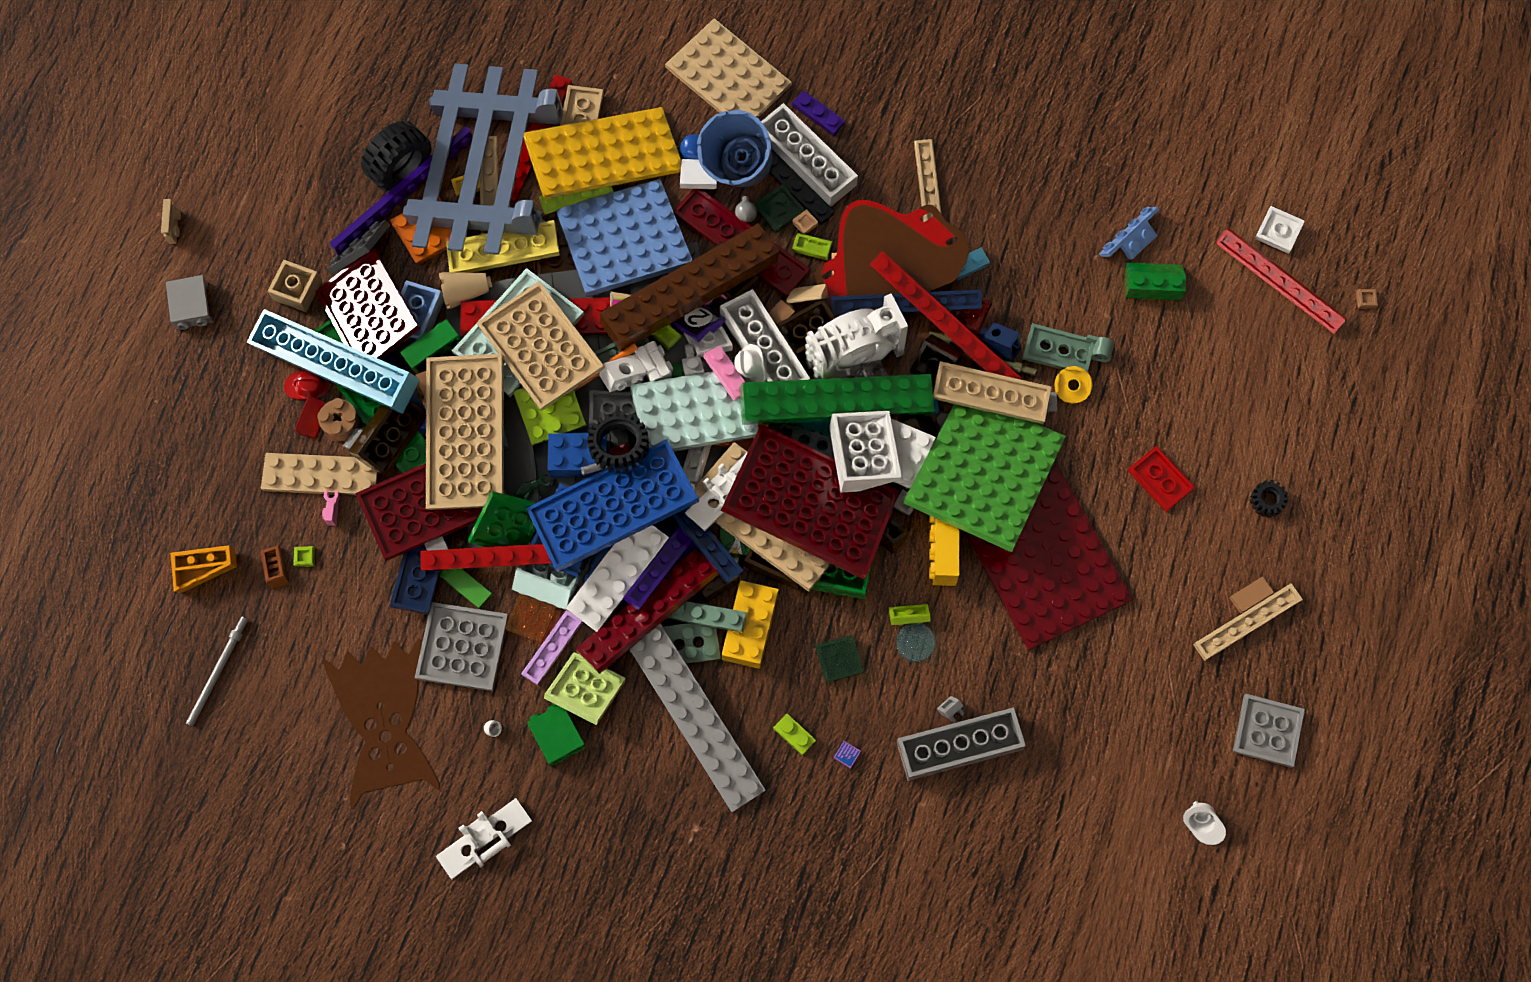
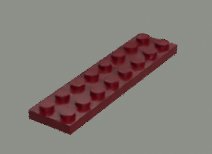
M692 189L673 211L675 217L715 246L720 241L724 243L752 227L747 222L738 219L736 214L701 189ZM774 243L779 250L778 262L756 275L788 298L790 292L797 288L809 274L810 268Z
M696 549L693 550L668 571L639 610L628 604L597 632L593 633L575 648L576 651L599 674L602 673L719 575L717 569Z

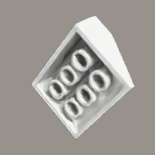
M889 411L832 414L829 428L840 492L863 491L902 478Z

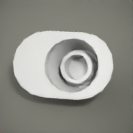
M749 344L736 355L735 368L743 375L745 382H765L766 374L762 351L758 346Z
M1195 801L1193 806L1183 815L1184 823L1200 842L1215 845L1224 840L1226 829L1211 805Z

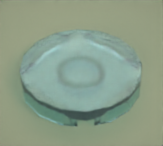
M907 624L901 628L897 635V651L907 661H924L934 651V634L924 624Z

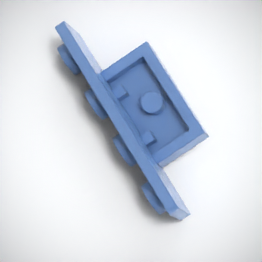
M1144 208L1138 218L1131 220L1125 230L1118 232L1112 242L1103 246V250L1099 255L1101 257H1110L1117 249L1121 248L1128 259H1133L1157 237L1148 220L1159 211V208Z

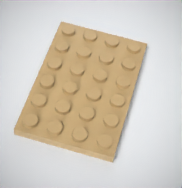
M715 18L665 64V67L719 113L743 110L758 118L792 86V82Z
M540 281L477 322V326L497 353L503 354L504 362L540 411H543L604 369V365Z

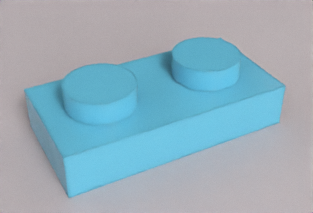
M982 247L969 253L966 264L956 278L957 281L990 265V261Z

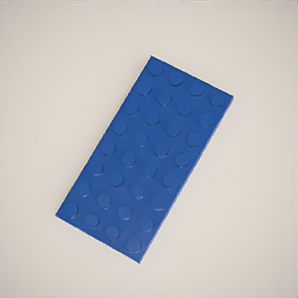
M667 439L650 447L649 452L647 451V457H642L643 462L641 464L636 462L637 467L634 469L631 465L628 466L629 471L626 472L624 468H620L621 473H616L615 468H613L612 472L605 469L526 508L556 572L700 502Z

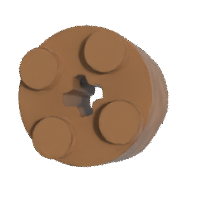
M335 398L326 403L317 415L322 430L329 439L336 442H346L356 428L360 429L361 420L351 403L340 398Z

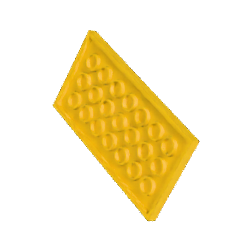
M662 107L525 132L523 135L544 199L681 172L682 161Z

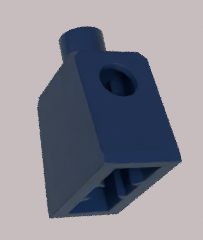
M993 323L990 329L981 326L978 330L977 336L983 338L985 345L998 357L1009 362L1014 361L1021 350L1020 333L997 323Z

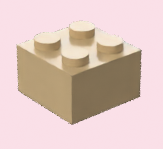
M283 260L267 292L274 301L307 313L316 294L315 291L318 290L322 279L317 271Z

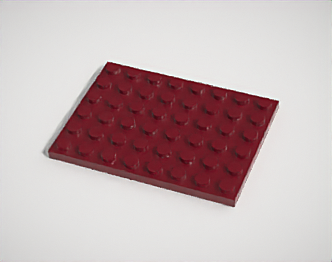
M761 424L720 511L865 580L898 497L899 490L883 484L863 491L840 492L835 459Z
M1059 466L1049 471L1012 552L964 531L1027 651L1133 600Z

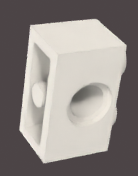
M634 354L603 363L604 369L600 371L599 376L609 392H613L616 390L621 391L633 384L642 383L647 371L637 355Z

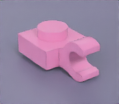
M325 490L324 498L327 502L326 508H323L322 518L328 526H336L338 516L337 504L340 494L338 491H335V496L329 498V492Z

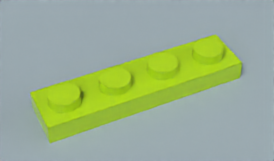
M612 186L547 199H544L543 195H541L539 200L543 213L548 214L563 207L614 191Z

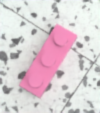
M721 346L704 353L703 358L733 401L740 399L739 387L745 380L736 370Z

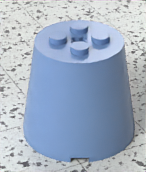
M743 110L723 111L709 119L700 131L697 140L698 160L703 170L714 180L733 186L751 187L760 183L768 175L772 166L770 137L764 124L753 114ZM743 155L746 157L744 161L741 159Z

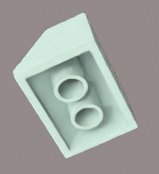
M550 564L520 565L515 572L512 590L522 595L536 598L539 601L553 604L558 608L566 609L578 587L574 586L577 577L562 570L556 572L554 566Z

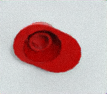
M306 370L292 373L284 383V391L292 399H307L308 396L319 399L327 393L329 388L328 380Z

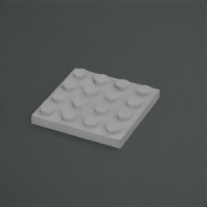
M432 602L415 679L493 691L509 615Z

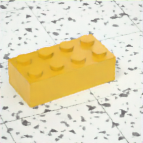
M929 515V523H933L929 532V542H933L931 543V549H929V560H933L929 567V579H933V585L956 586L959 578V528Z
M740 580L733 610L747 612L748 617L743 633L727 631L722 651V660L761 669L779 595L778 589Z

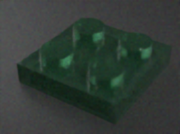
M784 184L754 203L758 213L775 233L792 223L794 218L805 211Z
M853 635L815 645L826 684L864 673Z

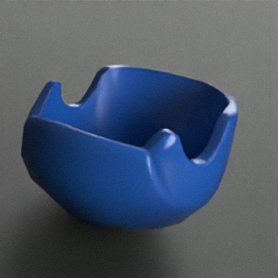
M699 134L687 135L681 142L680 154L683 159H698L697 140Z

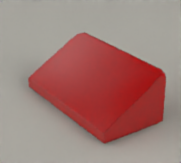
M312 396L307 397L295 427L298 434L316 439L320 429L317 415L326 404L325 402Z

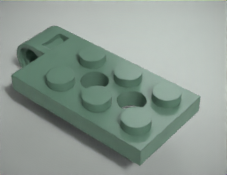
M1032 323L1022 359L1061 370L1077 366L1088 372L1091 360L1099 362H1109L1111 360L1114 341L1106 337L1092 335L1084 337ZM1047 342L1050 345V349L1044 350L1040 344ZM1060 347H1065L1068 349L1069 353L1065 355L1061 354L1058 349Z
M691 623L663 627L672 643L675 640H682L684 642V648L677 651L686 664L721 659L716 628ZM695 637L703 639L704 644L702 647L697 648L693 645Z

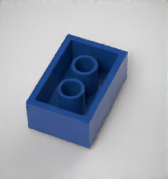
M589 433L548 434V473L550 478L591 477L603 471L599 470L585 475L582 474L581 467L595 464L588 447L587 437ZM607 434L601 441V447L606 453H608L609 441Z

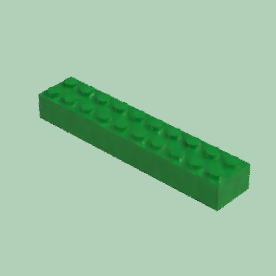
M931 374L743 382L739 387L742 425L831 421L832 414L889 411L890 418L929 416L934 412Z

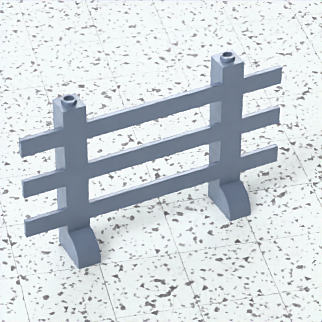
M454 63L448 91L434 90L433 96L429 100V105L434 114L442 115L423 199H408L407 205L403 209V215L409 224L416 225L412 247L427 248L432 226L452 228L448 244V250L463 251L468 229L488 231L484 253L499 255L504 232L537 235L540 217L533 200H521L515 204L514 208L509 207L524 141L523 135L526 132L528 122L560 125L563 107L557 89H545L539 93L538 98L533 97L538 70L524 69L518 96L498 95L504 70L503 67L489 66L483 93L463 92L469 65ZM457 117L477 118L458 203L440 202L438 198ZM492 120L512 121L494 206L475 205L474 200Z

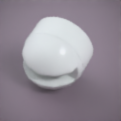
M491 720L484 725V731L488 736L497 737L501 733L502 726L498 721Z

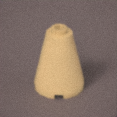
M439 273L447 309L461 305V301H469L489 292V288L492 287L490 276L486 277L485 273Z

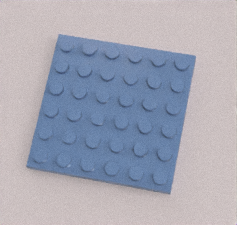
M660 179L556 210L586 297L673 272L692 261Z

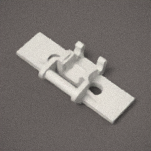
M746 454L730 470L727 471L725 465L721 464L718 467V474L711 481L706 478L703 481V486L707 492L699 499L700 502L692 505L685 512L704 531L724 513L720 510ZM716 499L720 504L716 508H712L708 504L710 500Z
M516 798L489 818L481 811L477 814L478 819L469 826L463 824L459 827L464 836L436 856L451 879L458 876L475 862L480 867L484 866L483 863L503 848L511 846L508 838L532 822ZM499 821L506 823V829L503 832L496 831L495 829ZM499 836L501 838V841L478 856V850ZM466 845L471 846V855L468 857L462 854V849Z

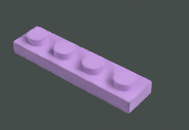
M566 610L521 675L539 686L583 621Z

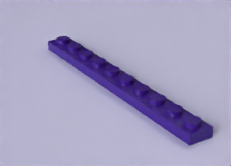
M466 126L453 136L447 162L455 158L461 149L469 146L472 142V133ZM433 154L329 243L337 255L348 249L351 242L357 238L360 239L372 224L387 216L396 205H400L404 198L410 193H414L418 186L427 181Z

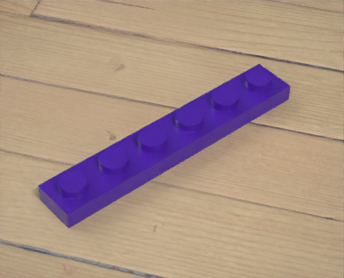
M678 526L624 595L623 599L637 610L641 608L692 542L680 526Z

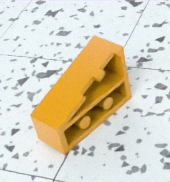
M228 545L171 553L174 592L183 593L236 568L235 548Z

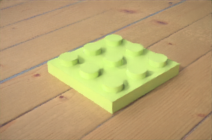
M574 652L546 691L544 699L597 725L625 683L626 678L607 668L599 674L581 655Z

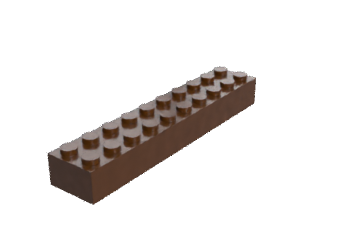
M758 223L600 312V324L621 352L633 343L636 344L778 262L779 250Z

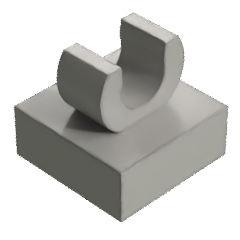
M952 696L937 708L941 715L954 723L956 720L953 715L956 712L961 716L964 715L961 709L963 704Z

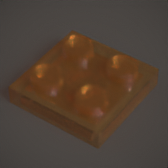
M519 594L505 630L542 644L557 608L554 605Z

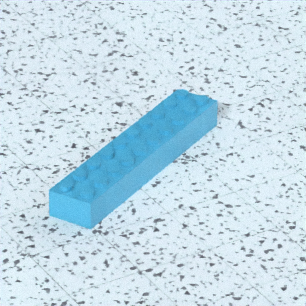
M265 309L247 343L265 353L402 414L420 381L419 378L401 368Z

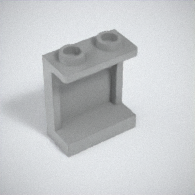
M203 275L166 282L170 321L176 329L185 330L191 326H205L207 323L213 322L209 314L206 289H209L208 282Z

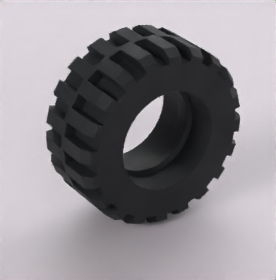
M393 122L388 127L382 128L381 132L377 133L372 141H369L368 147L364 149V156L361 158V167L363 173L381 190L389 192L431 156V142L411 122Z

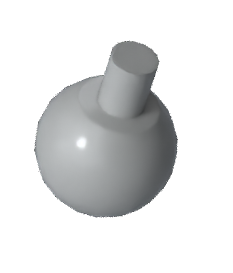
M744 196L742 197V202L736 206L735 214L741 221L750 223L755 220L757 209L749 201V197Z

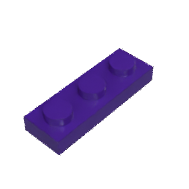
M804 90L792 102V106L832 136H835L845 125L844 119Z

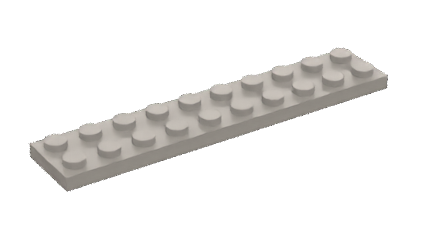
M659 624L631 647L630 651L731 812H734L766 790L664 628Z

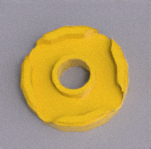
M1077 366L1061 370L1054 382L1055 392L1058 397L1070 404L1084 401L1090 395L1093 387L1092 378L1088 372ZM1070 380L1078 381L1079 387L1077 390L1069 389L1068 382Z

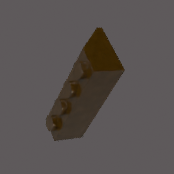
M409 400L403 414L381 404L348 452L366 466L386 476L426 420V412L411 400Z

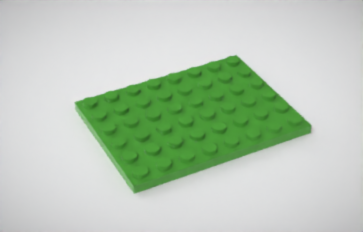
M954 404L903 504L1012 552L1066 436L1035 422Z

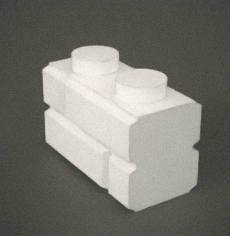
M652 341L645 346L639 347L634 352L647 371L645 377L648 382L672 378L673 367L669 361H665L663 357L665 353L661 345L657 346L656 342Z

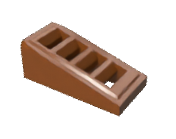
M277 545L260 551L265 580L269 588L275 589L289 584L280 546ZM277 555L276 557L267 559V557Z

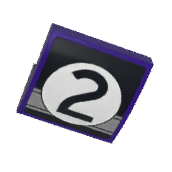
M702 305L672 322V325L697 342H700L709 331L714 333L726 319L707 306Z

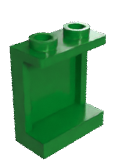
M556 704L548 707V711L543 714L537 713L530 717V721L527 722L551 767L586 748L566 709Z

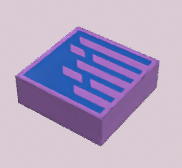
M843 741L833 759L851 769L861 751Z

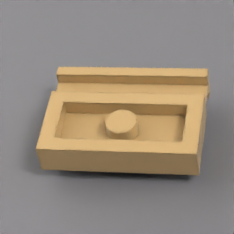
M163 199L161 233L164 234L169 244H177V237L180 235L178 220L181 219V213L175 204L171 203V199Z

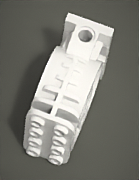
M892 294L884 296L883 307L877 310L866 308L851 311L835 318L823 327H818V331L815 334L812 331L807 332V337H805L807 342L805 344L807 350L805 354L807 358H805V362L809 369L812 368L814 379L851 377L881 361L891 350L894 351L896 357L904 355L908 325Z

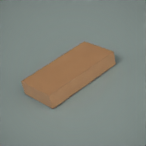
M1261 577L1229 598L1241 614L1271 596L1274 592L1266 580Z

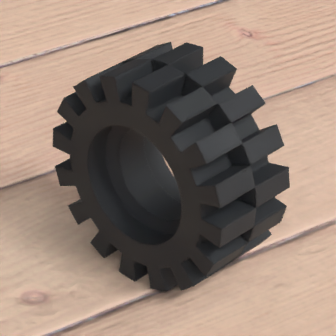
M1274 480L1260 482L1251 493L1250 503H1253L1251 507L1257 509V514L1261 512L1263 517L1265 515H1268V517H1272V515L1277 516L1287 505L1288 497L1286 496L1288 492H1284L1285 487H1280L1279 482L1274 484ZM1266 492L1274 494L1276 503L1274 505L1265 504L1262 500V495Z

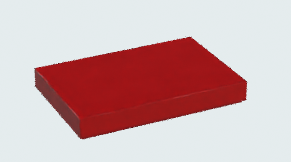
M1157 446L1127 470L1166 513L1196 488Z

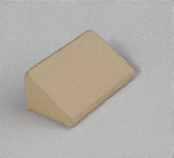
M821 284L794 288L787 298V303L826 299L828 297L827 285Z

